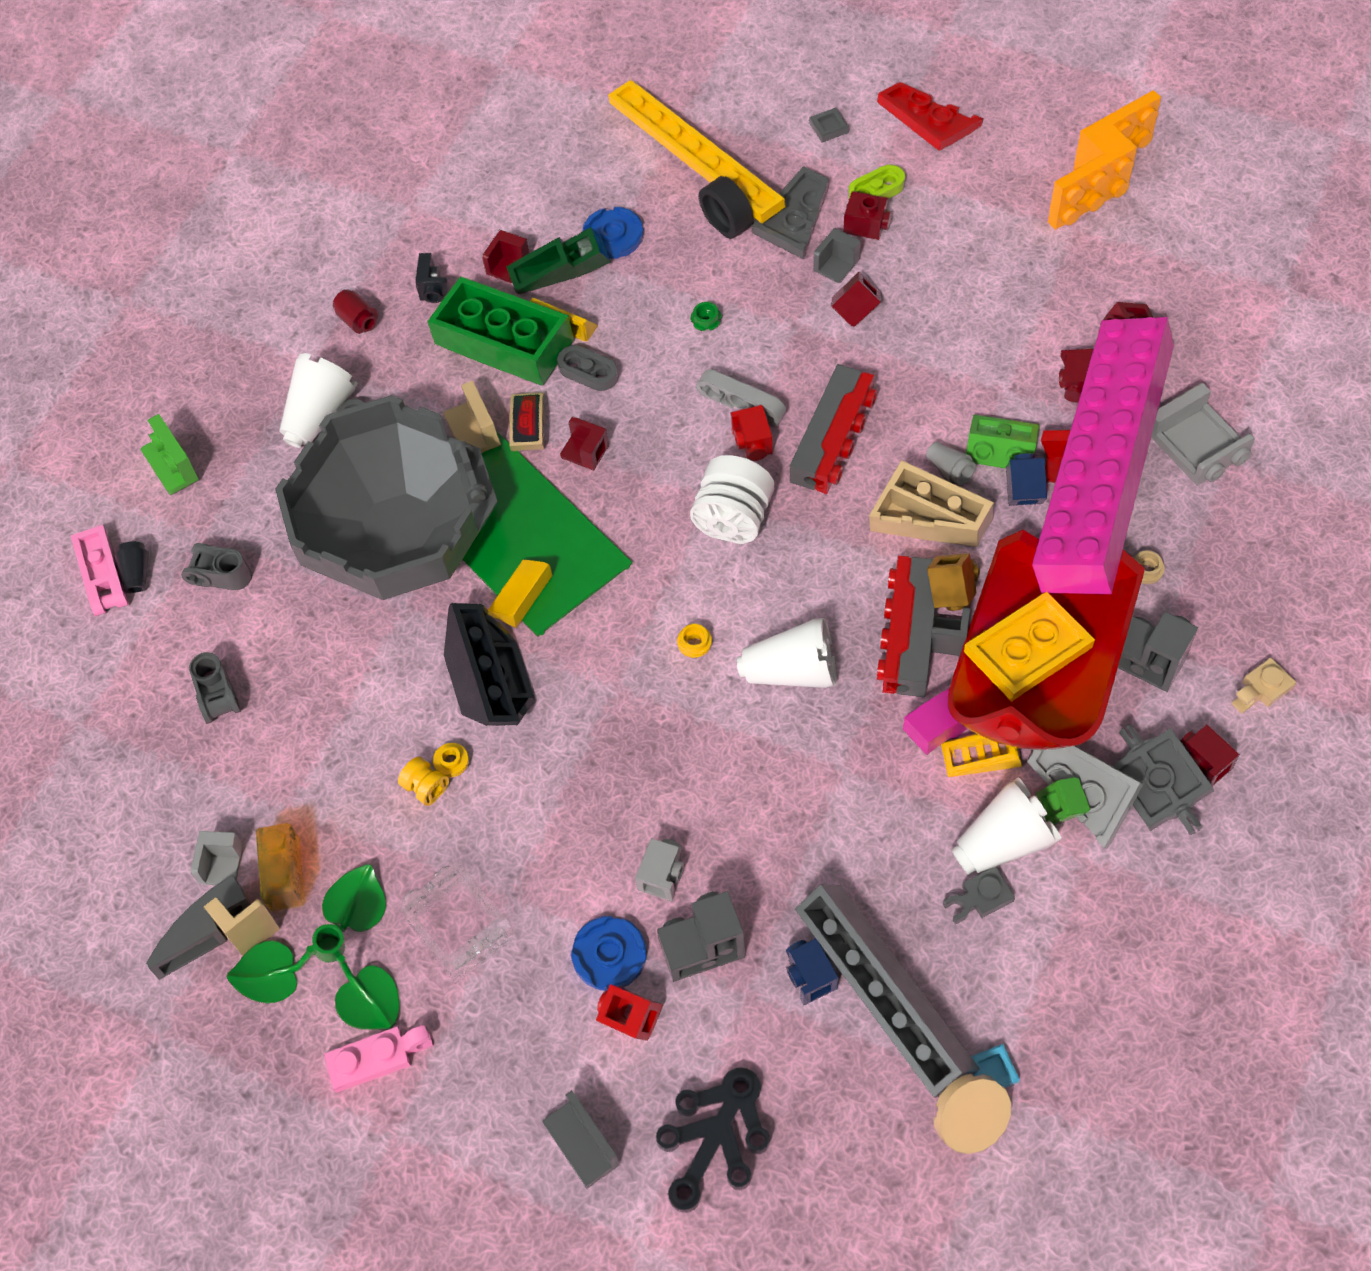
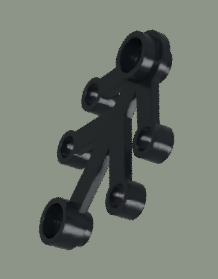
M732 1069L724 1076L722 1085L696 1093L686 1089L677 1094L675 1099L676 1109L682 1116L690 1117L695 1115L699 1108L724 1102L716 1116L677 1128L667 1124L658 1129L656 1141L659 1148L665 1152H672L681 1144L705 1137L685 1176L673 1181L669 1187L668 1197L670 1204L678 1212L688 1213L699 1205L701 1200L699 1184L720 1144L728 1167V1184L735 1190H743L749 1186L751 1171L743 1163L731 1125L739 1109L747 1129L746 1146L748 1150L754 1154H762L769 1148V1133L762 1128L754 1104L760 1096L761 1084L758 1076L750 1069ZM744 1081L749 1087L745 1092L739 1093L733 1088L735 1083ZM685 1097H690L695 1101V1104L690 1109H684L680 1106L681 1100ZM671 1132L675 1134V1141L668 1145L662 1143L661 1137L664 1133ZM755 1134H760L765 1138V1143L759 1147L753 1146L750 1142L751 1137ZM736 1170H743L747 1175L746 1179L741 1183L734 1182L731 1178L732 1173ZM681 1187H688L691 1189L692 1194L690 1198L681 1200L677 1197V1191Z

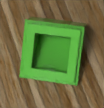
M1077 777L1058 780L1036 792L1038 800L1047 812V815L1044 816L1046 822L1051 821L1053 825L1076 818L1090 811L1080 780Z

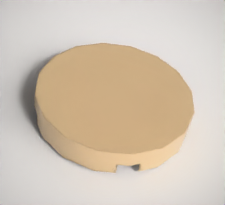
M968 1074L959 1077L950 1083L939 1096L936 1104L938 1108L937 1118L934 1116V1127L939 1138L956 1152L972 1154L985 1150L996 1143L1006 1130L1010 1120L1011 1101L1006 1089L989 1075L973 1076Z

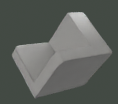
M199 831L191 874L200 885H217L231 875H234L237 880L244 845L236 833Z

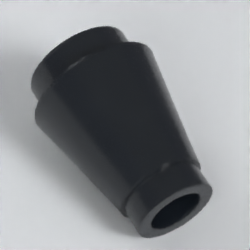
M128 541L119 544L114 557L125 592L131 594L145 591L149 552L141 542Z

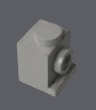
M651 838L635 877L638 891L671 902L673 901L675 896L673 883H679L685 865L681 861L680 854L683 847L679 843L670 839L659 841Z

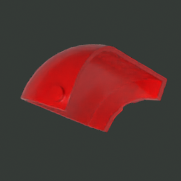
M1023 529L998 541L950 684L948 708L951 716L964 727L987 739L1004 745L1032 750H1054L1072 747L1089 740L1097 732L1103 721L1145 568L1123 549L1112 594L1049 593L1095 639L1094 645L1090 650L1011 702L964 653L966 643L1043 594L1032 566L1039 539Z

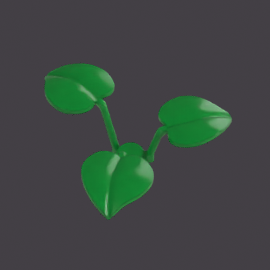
M367 864L348 872L328 889L322 902V911L325 920L332 924H324L315 930L312 936L313 945L306 948L305 954L296 964L293 965V954L287 946L277 941H265L249 949L227 973L226 976L229 983L241 995L259 1003L280 1002L288 998L296 990L297 980L293 972L301 970L311 956L316 955L319 960L326 963L337 961L346 978L350 981L343 984L335 996V1009L345 1024L361 1030H387L392 1028L399 1014V995L392 977L382 968L373 965L364 967L355 977L343 956L345 952L343 932L346 931L347 927L357 932L367 931L376 926L385 913L386 900L384 892L372 866Z

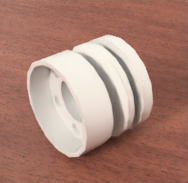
M734 455L715 457L711 459L706 467L701 480V488L697 492L695 502L690 510V519L699 530L710 537L737 544L751 542L758 536L760 524L764 519V510L768 507L774 490V480L762 466L746 458Z

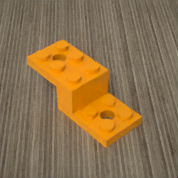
M1154 90L1080 130L1073 171L1054 182L1048 223L1055 230L1065 224L1067 226L1074 224L1084 213L1097 211L1105 201L1112 197L1119 198L1126 193L1129 188L1137 147H1146L1153 138L1161 96Z

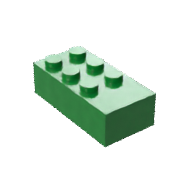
M461 276L427 321L436 345L541 386L544 385L557 366L559 352L570 346L574 341L568 315Z

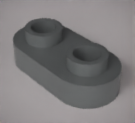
M568 346L558 354L559 372L570 380L597 391H605L612 388L618 380L616 364L609 358L580 346ZM573 363L579 364L577 367L570 366ZM599 375H606V377L597 378Z

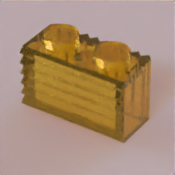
M289 823L258 828L256 830L261 899H263L270 912L304 906L306 894L303 891L305 889L303 883L305 881L302 878L304 874L301 863L303 861L299 844L301 841Z

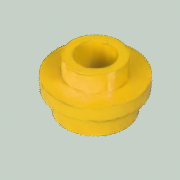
M689 624L678 634V649L683 655L690 658L704 656L712 646L711 634L700 624ZM694 638L701 641L697 645H690L688 642Z
M457 743L444 744L433 755L435 770L441 771L448 778L461 775L469 764V756L466 749ZM449 755L456 756L453 762L444 761Z

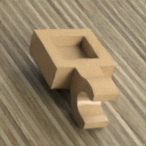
M1269 658L1245 676L1242 682L1245 687L1237 692L1236 696L1238 698L1232 702V705L1241 714L1258 701L1269 707L1292 690L1297 682L1272 658Z

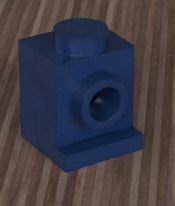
M816 938L809 942H806V940L798 941L786 949L790 964L786 967V971L795 988L802 986L800 988V1000L803 1006L838 989V976Z

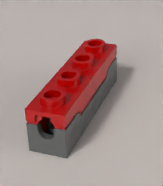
M840 364L836 365L790 464V483L817 490L824 494H828L832 484L838 485L843 472V466H841L843 458L849 459L854 449L855 440H852L855 432L859 434L862 432L866 421L864 412L867 407L872 408L876 401L878 390L874 389L873 374L862 373L860 370Z
M898 555L897 569L890 568L888 589H894L893 598H886L884 619H890V628H882L880 649L887 650L886 660L879 659L876 679L883 681L882 693L925 697L932 638L931 628H933L935 610L927 568L934 559L909 558L908 556Z

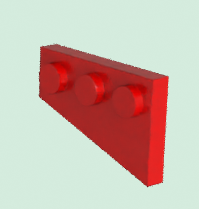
M898 82L878 94L877 103L938 151L971 134L982 125L983 118L975 114L971 118L958 113L959 107L950 103L944 107L933 102L931 95L902 82Z

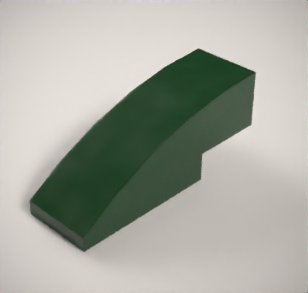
M590 227L565 242L558 237L506 267L515 292L522 294L583 276L611 261L602 237Z

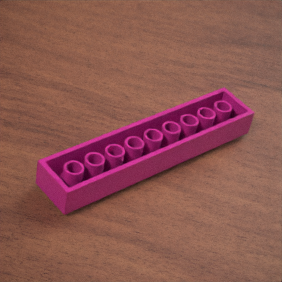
M1168 317L1102 320L1032 563L1041 593L1047 591L1048 593L1112 594L1174 348Z

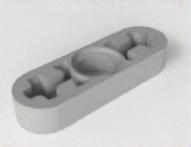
M705 370L696 383V388L702 396L732 409L737 407L742 410L762 405L768 424L773 427L779 424L786 413L785 405L777 397L715 370Z

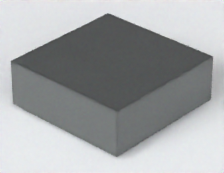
M836 108L809 117V124L822 143L849 133V126Z

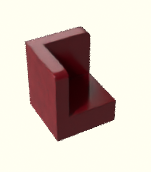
M499 230L482 255L486 275L512 283L506 266L529 254L527 239Z
M858 272L832 297L831 307L850 326L855 327L881 302V292L864 275Z
M572 416L569 421L571 436L561 451L560 457L594 471L609 447L607 429Z

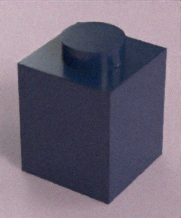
M1034 454L1015 455L1014 460H1010L1006 465L1009 506L1043 504L1047 499L1044 458H1035Z

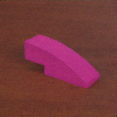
M949 689L941 692L904 717V732L926 755L949 738L954 740L968 729L957 722L949 712Z

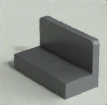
M571 1090L565 1094L568 1103L542 1120V1123L587 1189L620 1165L615 1152Z

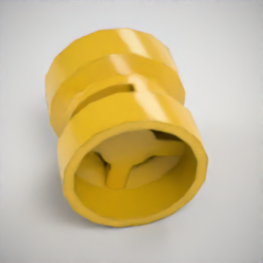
M417 756L404 766L399 774L398 784L407 792L414 791L416 798L425 806H430L446 791L449 778L439 770H432L431 764L427 760Z

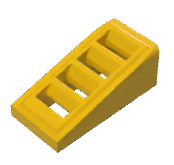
M979 734L946 741L941 744L948 777L1023 766L1019 748L1006 745L1008 754L1001 755L998 742L987 739ZM984 745H991L992 758L986 759ZM970 747H976L979 761H971ZM961 749L964 764L954 767L951 751L956 760L954 750Z

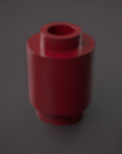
M345 289L335 296L332 304L335 314L355 333L369 332L375 327L378 311L358 292Z

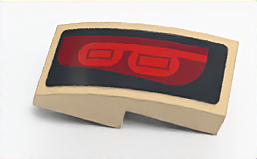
M511 394L509 425L511 451L544 449V394Z

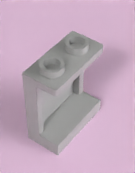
M1203 383L1158 409L1151 436L1197 486L1206 480L1209 482L1216 481L1223 475L1226 468L1233 464L1240 466L1245 463L1252 454L1251 448L1255 440L1251 433L1241 438L1210 407L1208 400L1211 391Z

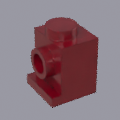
M1094 349L1061 350L1060 356L1064 363V369L1059 371V385L1065 390L1064 398L1074 403L1079 402Z
M1207 724L1197 733L1193 730L1189 731L1180 740L1212 787L1234 768L1240 756L1236 750Z

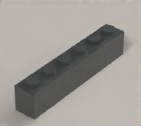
M820 884L795 908L798 915L933 1098L939 1097L946 1087L959 1077L968 1074L974 1075L980 1070L841 885Z

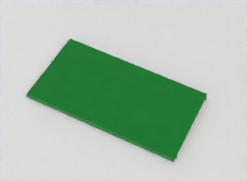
M497 432L501 445L481 454L498 503L462 560L497 596L522 560L540 561L549 564L552 577L522 619V622L539 637L544 635L546 630L624 570H628L632 565V561L518 451H511L510 443Z

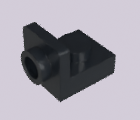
M419 253L415 279L419 299L429 303H438L450 291L448 280L445 277H440V268L434 265L431 253Z

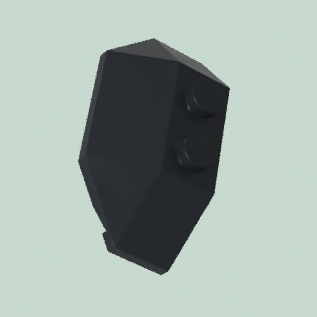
M451 603L448 608L444 659L461 714L485 726L518 725L534 702L535 697L516 640L498 621L488 615L489 611L483 604Z

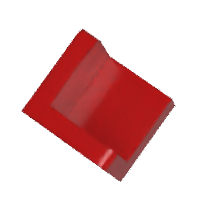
M1043 430L1041 443L1047 456L1045 464L1046 482L1056 483L1070 430Z

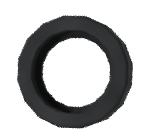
M719 176L699 190L698 199L704 216L724 237L732 239L753 224V212L747 197L739 186L728 177Z

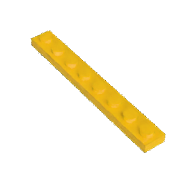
M629 80L608 94L609 102L612 106L708 182H712L719 176H725L734 181L747 197L752 208L753 217L761 224L785 208V200L781 195L632 80Z

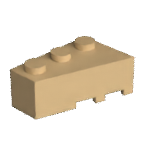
M901 460L869 515L870 531L977 547L993 520L994 502Z

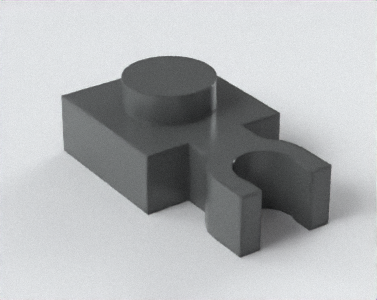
M993 867L963 882L962 888L966 894L952 895L944 899L943 906L945 909L953 904H958L962 907L963 911L953 916V922L956 925L964 921L968 914L975 909L980 917L983 918L1014 902L1015 896L997 868Z

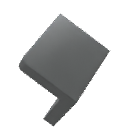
M833 228L814 251L813 271L836 283H841L860 260L861 241Z
M963 607L962 620L934 617L933 628H931L930 652L960 656L967 638L970 608Z

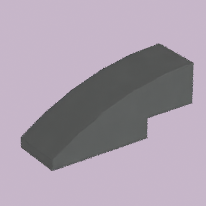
M234 875L217 884L195 901L172 924L158 942L146 964L159 980L227 942L221 929L205 910L204 906L216 897L234 918L251 905Z

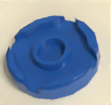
M614 207V210L607 211L606 208L599 209L591 214L583 224V231L592 227L602 237L610 259L628 256L643 241L644 231L639 216L623 207Z
M602 916L584 925L578 931L571 950V960L576 974L586 985L601 991L608 990L610 984L620 987L630 985L640 976L646 963L647 948L641 931L632 922L623 918L622 920L613 918V916Z

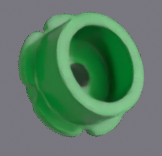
M711 302L697 304L690 316L691 322L694 323V328L699 331H706L707 329L712 331L720 325L719 320L722 318L717 306Z

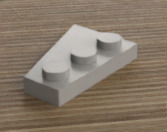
M1076 746L1054 750H1033L1027 761L1048 786L1062 779L1077 777L1080 780L1090 811L1077 818L1086 825L1096 837L1095 839L1105 849L1112 843L1144 785Z

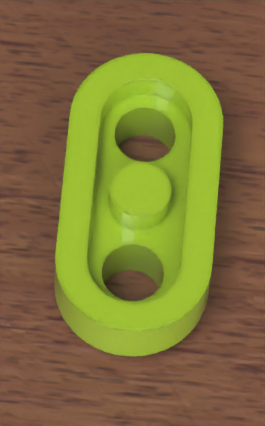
M895 165L881 166L853 180L849 185L848 199L852 191L889 199L904 189L905 173L900 167Z

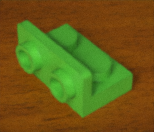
M160 414L148 419L153 433L148 435L152 442L141 447V452L168 494L172 495L199 479L189 458Z
M973 414L966 454L972 457V462L975 464L1006 469V465L1010 460H1014L1015 455L1035 454L1039 424Z

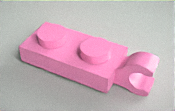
M425 1025L409 1030L404 1036H402L401 1030L397 1026L324 1053L333 1090L337 1093L409 1067L411 1065L408 1055L434 1045L430 1032L427 1031Z

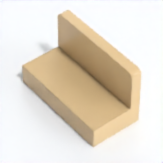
M473 380L462 384L461 387L467 402L444 411V416L454 438L480 448L481 453L500 446L494 423Z
M216 897L204 906L205 910L242 956L253 946L265 942L280 930L259 899L234 918Z

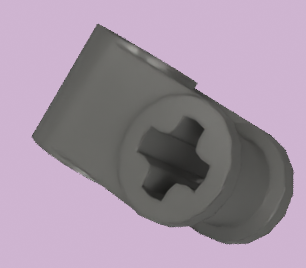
M203 543L193 545L191 549L193 556L189 566L184 568L181 573L182 578L191 585L210 586L227 590L243 589L250 583L252 578L251 570L238 550L214 547Z
M209 652L196 655L190 662L189 672L196 690L197 703L206 724L211 723L213 718L231 711L235 713L241 712L236 693L219 658ZM215 670L209 677H204L207 672Z

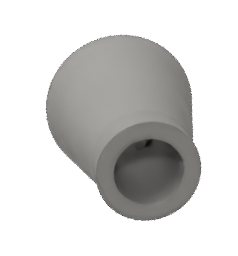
M934 442L927 450L926 457L933 462L950 483H956L961 486L973 477L976 464L972 462L970 455L944 446L940 442Z

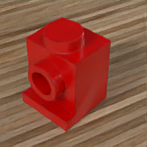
M762 405L730 412L731 431L735 437L738 450L744 449L747 459L759 461L767 455L773 454L772 434Z
M610 984L608 990L603 992L598 1001L597 1011L599 1013L595 1021L635 1039L648 1041L663 1004L623 987ZM632 1005V1009L627 1019L624 1014L625 1010L628 1006Z

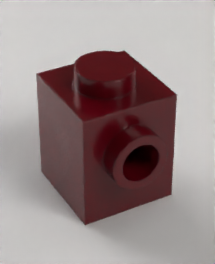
M852 191L844 212L843 232L879 240L882 230L888 231L891 222L892 212L887 211L888 198Z

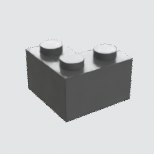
M1166 611L1156 627L1152 626L1144 618L1132 616L1118 668L1168 693L1187 659L1199 627L1191 624L1189 620L1182 616H1174Z
M728 891L720 894L718 892L703 894L696 902L691 903L693 917L685 920L684 918H674L664 923L662 928L657 929L659 943L673 982L745 958L743 930Z

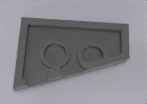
M803 166L779 193L785 200V208L762 224L756 220L752 224V234L804 259L828 190L829 178Z

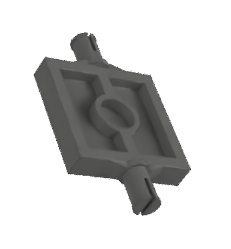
M1132 724L1127 725L1126 728L1133 739L1122 728L1119 734L1123 737L1130 750L1124 758L1111 766L1144 784L1133 806L1149 830L1152 831L1168 820L1179 818L1189 835H1193L1196 832L1188 820L1193 823L1197 831H1200L1203 825L1191 809L1196 802L1214 792V789L1173 730L1170 728L1155 738L1143 741Z

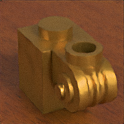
M970 553L936 556L927 568L934 608L946 607L949 611H957L969 606L977 593L976 584L980 575V568L975 559H971Z

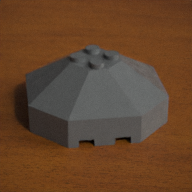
M392 395L326 415L319 425L321 429L319 436L314 443L308 441L295 459L296 469L288 480L282 478L275 488L289 543L300 566L381 600L450 579L498 503L480 448L448 436L439 413L421 406L418 410L405 406L403 399Z

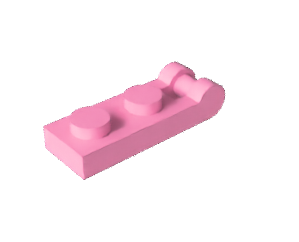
M103 524L71 535L89 604L94 615H102L106 613V609L114 606L121 608L129 605L108 533ZM111 588V594L100 596L101 591Z

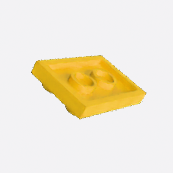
M1046 591L966 643L964 653L1012 702L1090 650L1094 645L1095 639Z

